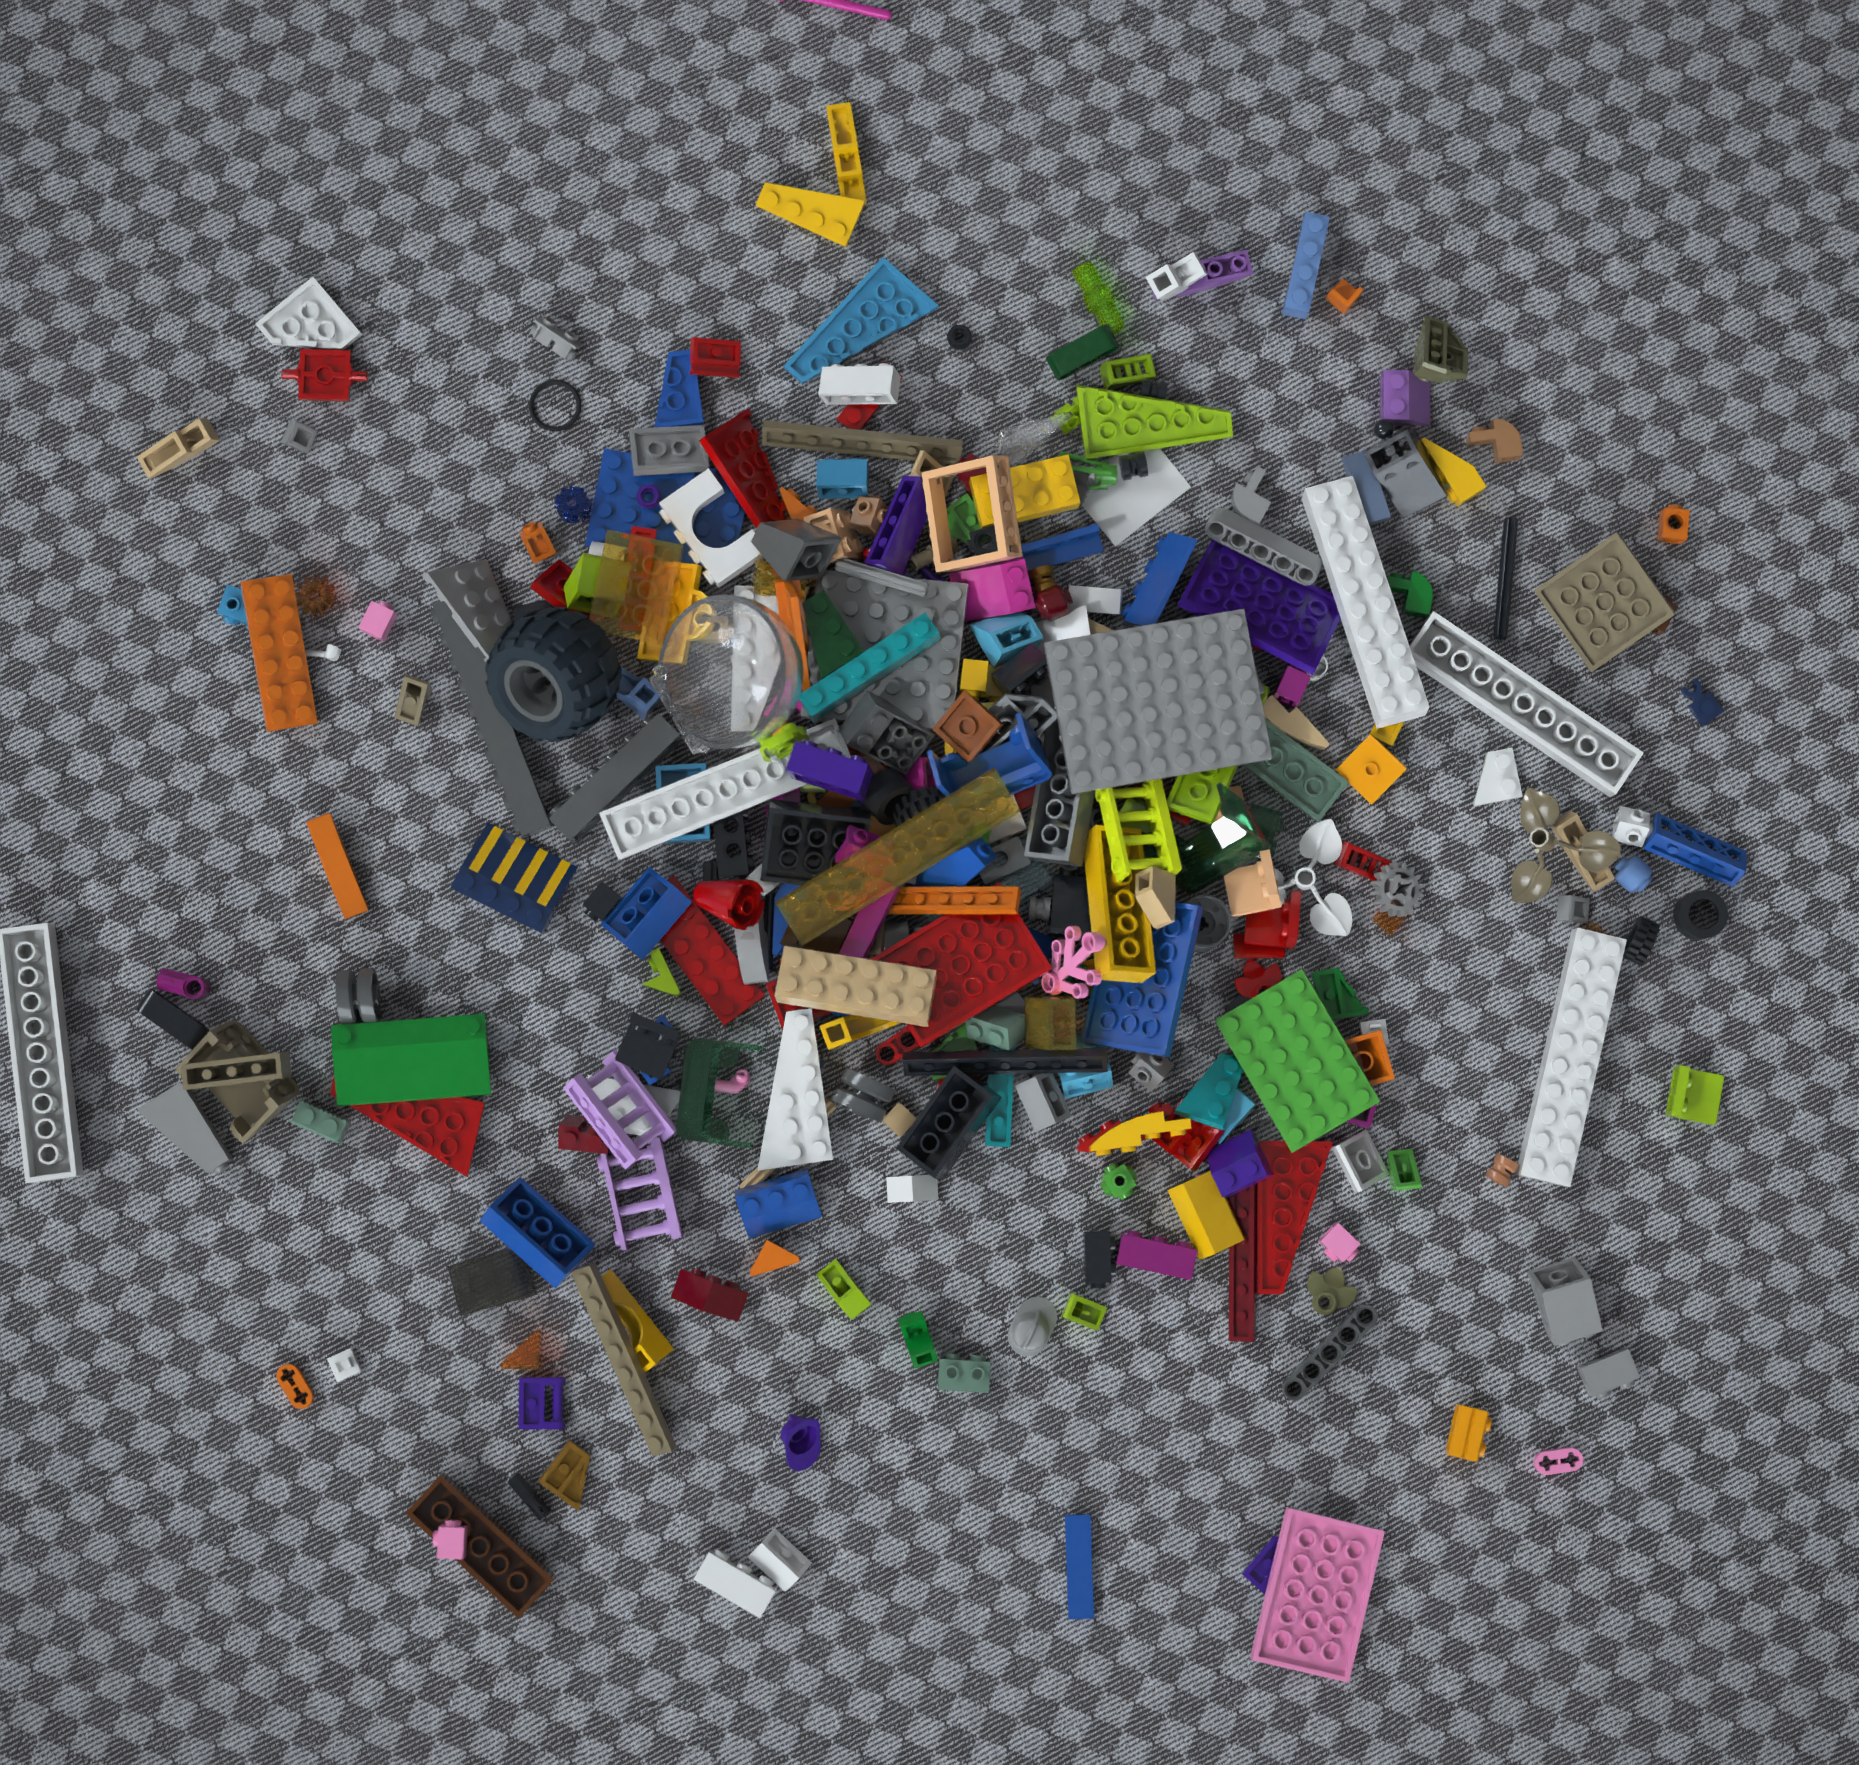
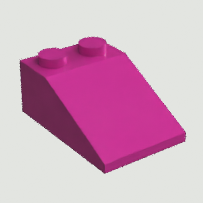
M1023 557L948 573L950 582L968 584L965 621L1012 614L1036 608Z

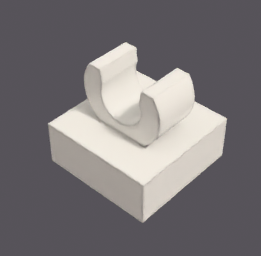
M1386 1019L1359 1022L1361 1035L1381 1030L1385 1045L1389 1044Z
M352 1348L327 1359L337 1382L362 1371Z

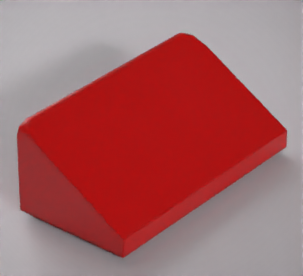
M1233 933V959L1285 958V948L1245 944L1244 933Z

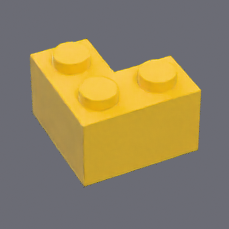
M963 659L960 694L967 690L978 701L980 698L990 699L989 702H997L1003 696V693L992 681L991 674L1001 666L993 668L992 665H988L989 661Z

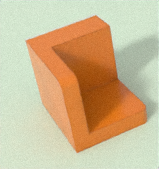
M1342 278L1334 289L1332 288L1329 291L1326 300L1345 315L1361 296L1364 289L1359 287L1356 290Z

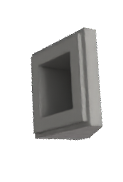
M290 420L281 443L308 454L318 431L299 421Z
M1560 895L1558 898L1557 920L1588 924L1590 899L1572 895Z

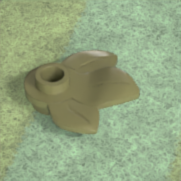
M1341 1267L1328 1270L1323 1277L1319 1273L1312 1271L1308 1278L1307 1288L1313 1296L1312 1306L1321 1315H1329L1336 1308L1348 1307L1357 1296L1358 1289L1344 1286L1345 1280ZM1323 1297L1329 1300V1304L1326 1307L1320 1305V1300Z

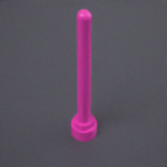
M801 0L884 20H889L892 17V13L889 10L846 0Z

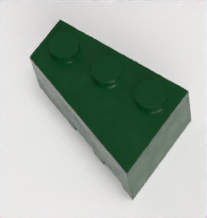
M824 589L802 603L821 680L864 652Z

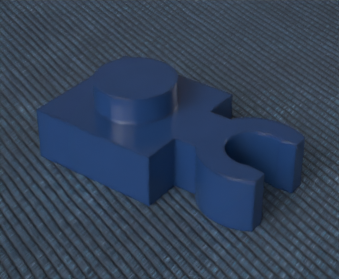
M1695 679L1691 682L1695 687V691L1691 693L1686 687H1683L1681 693L1684 697L1692 700L1693 703L1687 707L1699 724L1704 726L1723 713L1724 710L1710 691L1703 695L1701 683Z

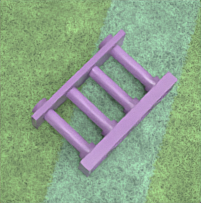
M615 1049L602 1061L606 1066L587 1080L580 1073L563 1089L624 1169H627L643 1155L639 1151L640 1148L657 1136L665 1142L677 1131V1128L631 1068L615 1060L618 1052ZM613 1075L621 1088L600 1100L592 1088ZM628 1095L636 1105V1108L617 1121L608 1108ZM641 1116H644L652 1128L632 1141L623 1129Z
M660 1137L650 1141L651 1145H647L646 1149L639 1150L643 1155L637 1161L648 1158L649 1160H654L656 1170H652L651 1174L614 1182L611 1167L621 1165V1163L615 1156L608 1157V1154H601V1156L597 1157L599 1170L605 1173L617 1231L613 1232L616 1247L621 1246L622 1251L628 1249V1241L663 1233H666V1235L671 1234V1239L683 1237L664 1147ZM653 1183L660 1185L662 1195H658V1198L619 1207L617 1191ZM658 1208L665 1210L667 1220H663V1223L625 1232L622 1221L623 1216Z

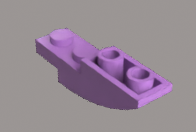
M1244 250L1200 260L1208 275L1188 286V289L1175 296L1182 297L1202 292L1253 275L1248 251ZM1153 292L1154 300H1158Z

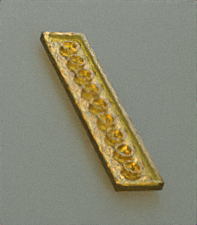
M992 768L785 895L775 903L803 946L1016 815L1020 810L997 770Z

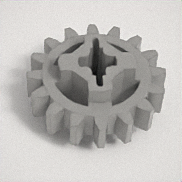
M1397 862L1389 863V866H1381V872L1374 873L1377 881L1370 882V885L1375 887V891L1370 892V895H1376L1377 898L1373 904H1380L1379 911H1388L1389 917L1396 915L1397 917H1403L1405 913L1412 914L1414 912L1413 907L1420 906L1417 899L1424 897L1419 892V889L1424 887V884H1418L1421 875H1413L1415 868H1407L1406 863L1397 864Z

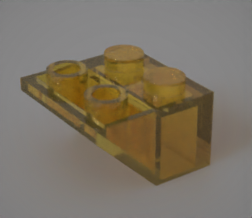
M1073 996L1025 997L1026 1048L1076 1050V998Z

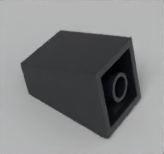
M1060 870L1059 874H1054L1048 936L1065 938V929L1068 926H1078L1081 929L1080 939H1082L1085 933L1091 932L1086 873L1085 877L1074 876V871Z

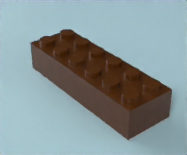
M445 1472L439 1475L405 1513L432 1539L434 1531H438V1527L441 1524H445V1520H459L461 1525H467L466 1557L455 1560L518 1619L557 1577Z

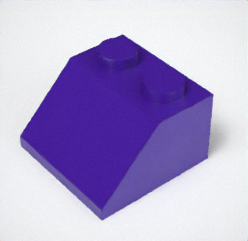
M1252 1129L1212 1148L1207 1155L1211 1175L1222 1197H1231L1274 1175Z

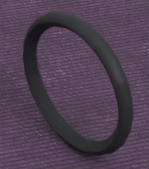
M549 380L543 382L530 396V415L533 421L544 430L552 432L566 430L580 416V395L571 384L565 381ZM550 385L564 386L572 392L576 400L574 416L569 422L561 426H549L542 423L534 411V401L537 394L543 388Z

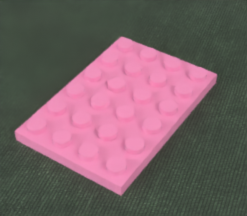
M1286 1507L1250 1659L1349 1683L1385 1531Z

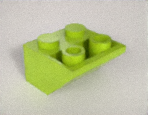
M582 553L564 585L567 608L614 618L624 601L630 563Z

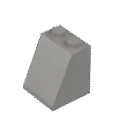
M1576 1257L1527 1272L1546 1334L1554 1346L1567 1345L1573 1340L1589 1338L1603 1331L1591 1278Z

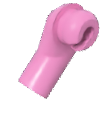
M740 1069L729 1081L716 1079L714 1091L738 1094L749 1084V1072L745 1069Z

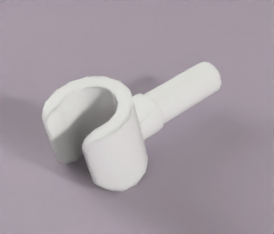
M328 644L326 651L305 650L306 656L323 657L331 661H337L341 649Z

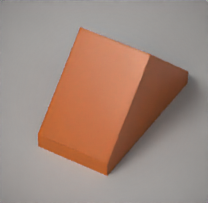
M767 1239L750 1270L751 1277L798 1263L801 1260L798 1255Z

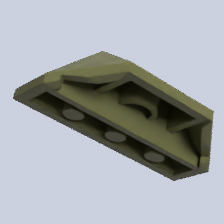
M1425 315L1414 351L1413 375L1422 381H1432L1435 383L1466 379L1468 375L1467 348L1460 338L1452 332L1453 328L1449 323Z

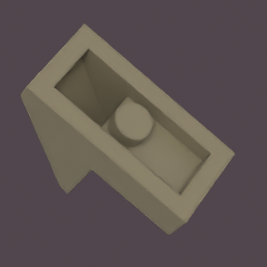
M405 674L394 718L418 726L422 719L426 700L432 693L430 683Z

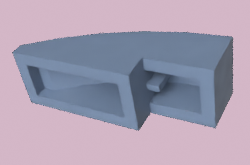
M1366 451L1344 456L1341 459L1346 476H1353L1370 526L1388 521L1391 515L1382 487L1365 457L1364 452Z

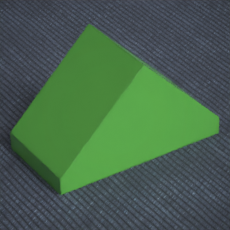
M1413 1149L1387 1151L1391 1191L1422 1188Z

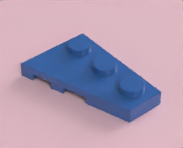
M690 349L668 353L654 428L704 424L697 375H689L691 371Z

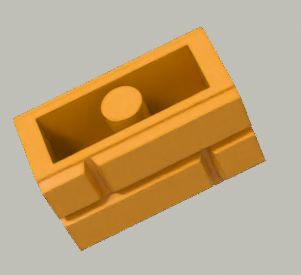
M1456 1403L1445 1454L1478 1462L1479 1457L1483 1458L1486 1450V1442H1483L1484 1433L1489 1432L1492 1418L1488 1417L1489 1412Z

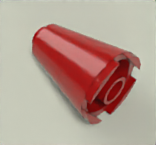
M753 880L701 881L693 890V899L696 905L732 927L743 931L747 930L748 926L753 927L758 922L764 908V900H761L760 892L764 893L763 888L758 882Z

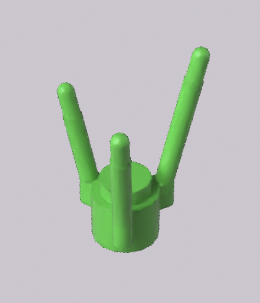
M1064 451L1059 452L1060 456L1069 454V458L1072 460L1096 466V468L1071 465L1073 471L1095 474V481L1099 482V484L1090 485L1089 491L1097 489L1108 490V485L1116 484L1117 465L1085 459V457Z

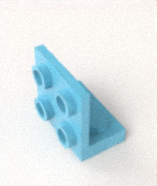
M1081 1035L1051 1042L1052 1049L1105 1048L1080 1042ZM1109 1061L1108 1072L1059 1073L1064 1099L1114 1087Z

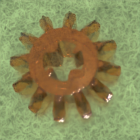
M314 574L312 582L307 576L304 577L306 584L303 586L301 583H297L296 585L301 590V592H295L296 598L300 599L297 601V607H303L302 613L304 615L309 614L311 611L313 618H317L319 610L323 616H326L327 611L325 608L334 609L335 607L329 602L330 600H337V595L331 593L335 590V586L333 584L328 585L329 580L326 577L320 581L317 574ZM315 591H317L320 597H316L315 601H313L310 596L315 595Z

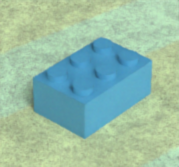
M706 763L655 766L656 789L708 769ZM711 824L662 844L712 841Z

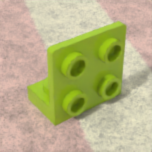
M1674 1066L1665 1116L1715 1125L1724 1076L1693 1070L1687 1066Z

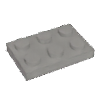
M704 425L629 429L633 475L691 473L707 470L709 468L708 454L699 442L700 439L705 437Z

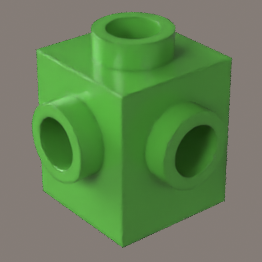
M1115 1162L1103 1169L1105 1174L1100 1176L1103 1180L1100 1185L1107 1197L1112 1195L1113 1198L1120 1197L1123 1200L1134 1193L1132 1188L1137 1186L1135 1180L1138 1177L1131 1166L1126 1168L1125 1164L1118 1165ZM1117 1176H1122L1124 1178V1184L1122 1186H1117L1115 1184V1178Z

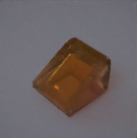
M1378 910L1370 920L1388 936H1391L1406 917H1397V915L1389 917L1388 911L1380 912Z

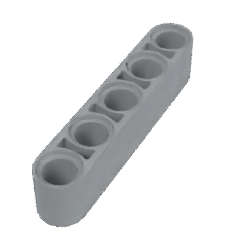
M1215 509L1205 526V532L1210 538L1302 585H1312L1322 568V560L1316 554L1228 509Z

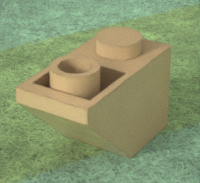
M1155 866L1136 873L1135 898L1153 928L1159 929L1175 922L1176 875Z

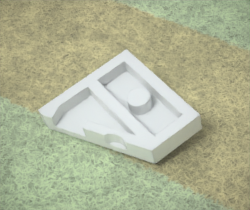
M1513 748L1486 753L1476 797L1473 801L1474 807L1523 797Z

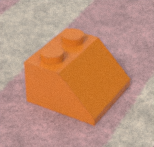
M1381 1030L1345 1039L1371 1085L1395 1079Z

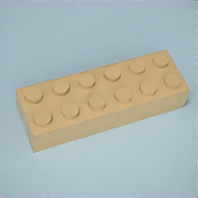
M784 946L775 998L778 1003L928 1027L937 973L936 970Z

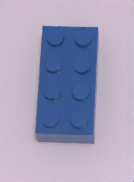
M521 1177L489 1206L480 1219L483 1225L555 1289L571 1274L570 1271L578 1267L596 1245Z

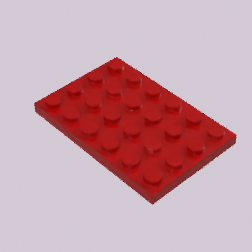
M998 882L991 887H1002V885ZM1019 913L945 914L870 959L936 970L937 981L929 1026L906 1024L920 1048H923L1052 970V967Z

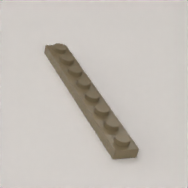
M769 420L763 421L762 445L912 461H916L920 450H924L938 463L952 465L958 464L960 461L963 440Z
M593 1262L576 1267L570 1272L651 1455L655 1456L673 1451L677 1447L596 1263Z

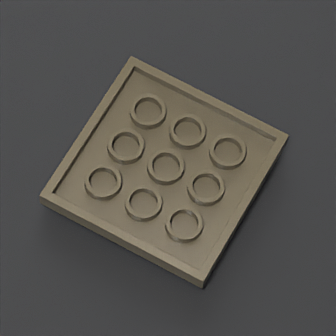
M1619 532L1611 535L1534 590L1591 672L1676 614Z

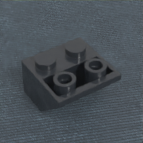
M1031 643L991 674L992 681L1003 695L1005 693L1028 695L1029 688L1035 684L1039 686L1049 678L1046 655Z

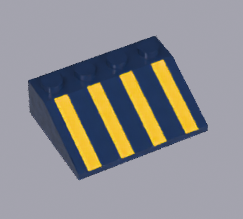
M487 823L461 865L450 888L544 935L578 867Z

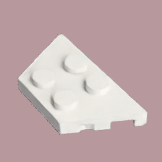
M607 1078L592 1089L600 1100H603L621 1088V1086L615 1079ZM644 1085L668 1117L685 1094L683 1091ZM627 1095L608 1108V1110L618 1121L635 1109L636 1105ZM641 1116L623 1130L628 1134L641 1136L651 1129L652 1126L644 1116Z

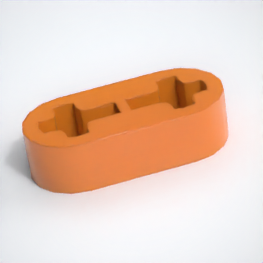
M288 1363L282 1365L276 1373V1378L290 1403L298 1409L309 1407L313 1403L315 1395L300 1368L295 1364ZM285 1369L295 1372L292 1376L296 1383L294 1386L289 1379H283ZM296 1387L299 1388L301 1393H308V1396L305 1398L306 1404L303 1401L297 1402L296 1398L299 1394L295 1389Z

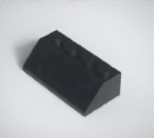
M953 1066L896 1149L934 1179H945L1002 1097L982 1081L957 1066Z

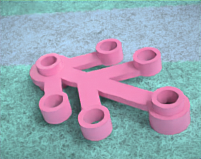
M1068 926L1065 929L1066 940H1054L1051 944L1052 970L1043 975L1042 987L1046 993L1051 995H1058L1064 991L1072 994L1076 999L1085 998L1088 995V987L1085 983L1072 984L1065 981V979L1070 975L1086 981L1088 985H1098L1101 983L1102 975L1098 969L1085 970L1078 966L1091 953L1099 952L1104 948L1105 938L1098 932L1085 933L1082 937V948L1074 955L1075 941L1080 940L1081 929L1078 926ZM1064 954V963L1061 968V955Z

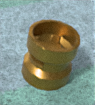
M1044 565L1028 571L1030 579L1034 582L1033 592L1035 596H1037L1039 591L1057 584L1052 577L1054 573L1052 565Z

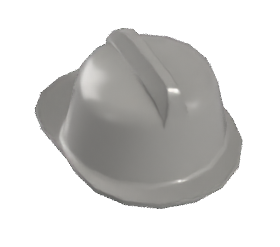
M1032 1297L1022 1303L1008 1331V1342L1016 1353L1023 1356H1034L1044 1349L1057 1322V1312L1053 1304L1042 1297Z

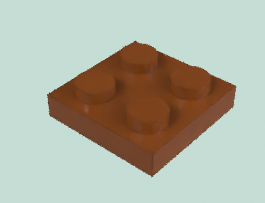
M965 690L933 727V730L967 762L971 763L1003 726V723Z

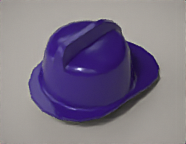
M790 1414L788 1421L781 1429V1441L785 1446L788 1466L792 1470L802 1471L812 1466L820 1454V1424L816 1419H807Z

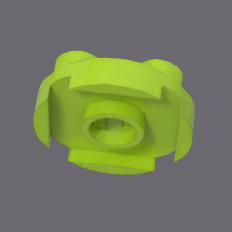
M793 722L785 725L781 729L782 732L774 736L768 735L759 741L761 745L759 752L764 761H772L770 757L777 756L778 760L789 756L792 753L795 741L802 743L803 739L809 740L806 729L803 726L797 727Z

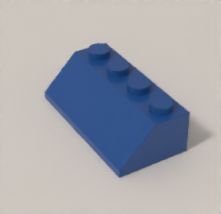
M1168 532L1166 538L1160 537L1155 547V550L1159 552L1155 560L1149 559L1143 571L1147 573L1144 582L1138 581L1132 593L1136 595L1133 604L1127 603L1121 615L1125 618L1123 625L1133 628L1157 624L1198 540Z

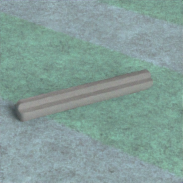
M842 558L835 563V570L837 572L913 595L925 597L929 591V584L860 562Z

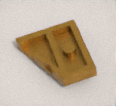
M569 1439L539 1478L538 1482L578 1511L581 1506L590 1454Z

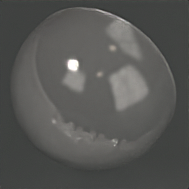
M713 595L693 603L677 617L664 639L658 665L652 669L654 675L649 680L657 694H663L660 699L669 715H674L672 720L682 736L687 735L684 740L693 755L699 752L706 753L711 748H744L759 743L774 734L793 713L803 687V657L792 630L769 607L758 601L741 596Z

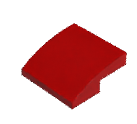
M1183 1099L1179 1101L1165 1121L1188 1119L1174 1114L1175 1109ZM1190 1119L1191 1129H1185V1135L1171 1136L1170 1131L1160 1132L1161 1138L1152 1139L1195 1172L1225 1131Z

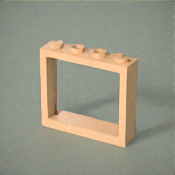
M992 455L922 472L926 512L936 572H953L1023 557L1008 456ZM986 467L998 551L954 561L942 477Z

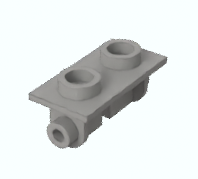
M542 317L534 320L538 326L534 325L530 331L533 338L546 347H549L552 340L556 343L552 351L565 360L570 359L572 361L577 354L574 349L583 347L584 344L578 341L579 338L570 331L564 332L557 327V322L551 318Z

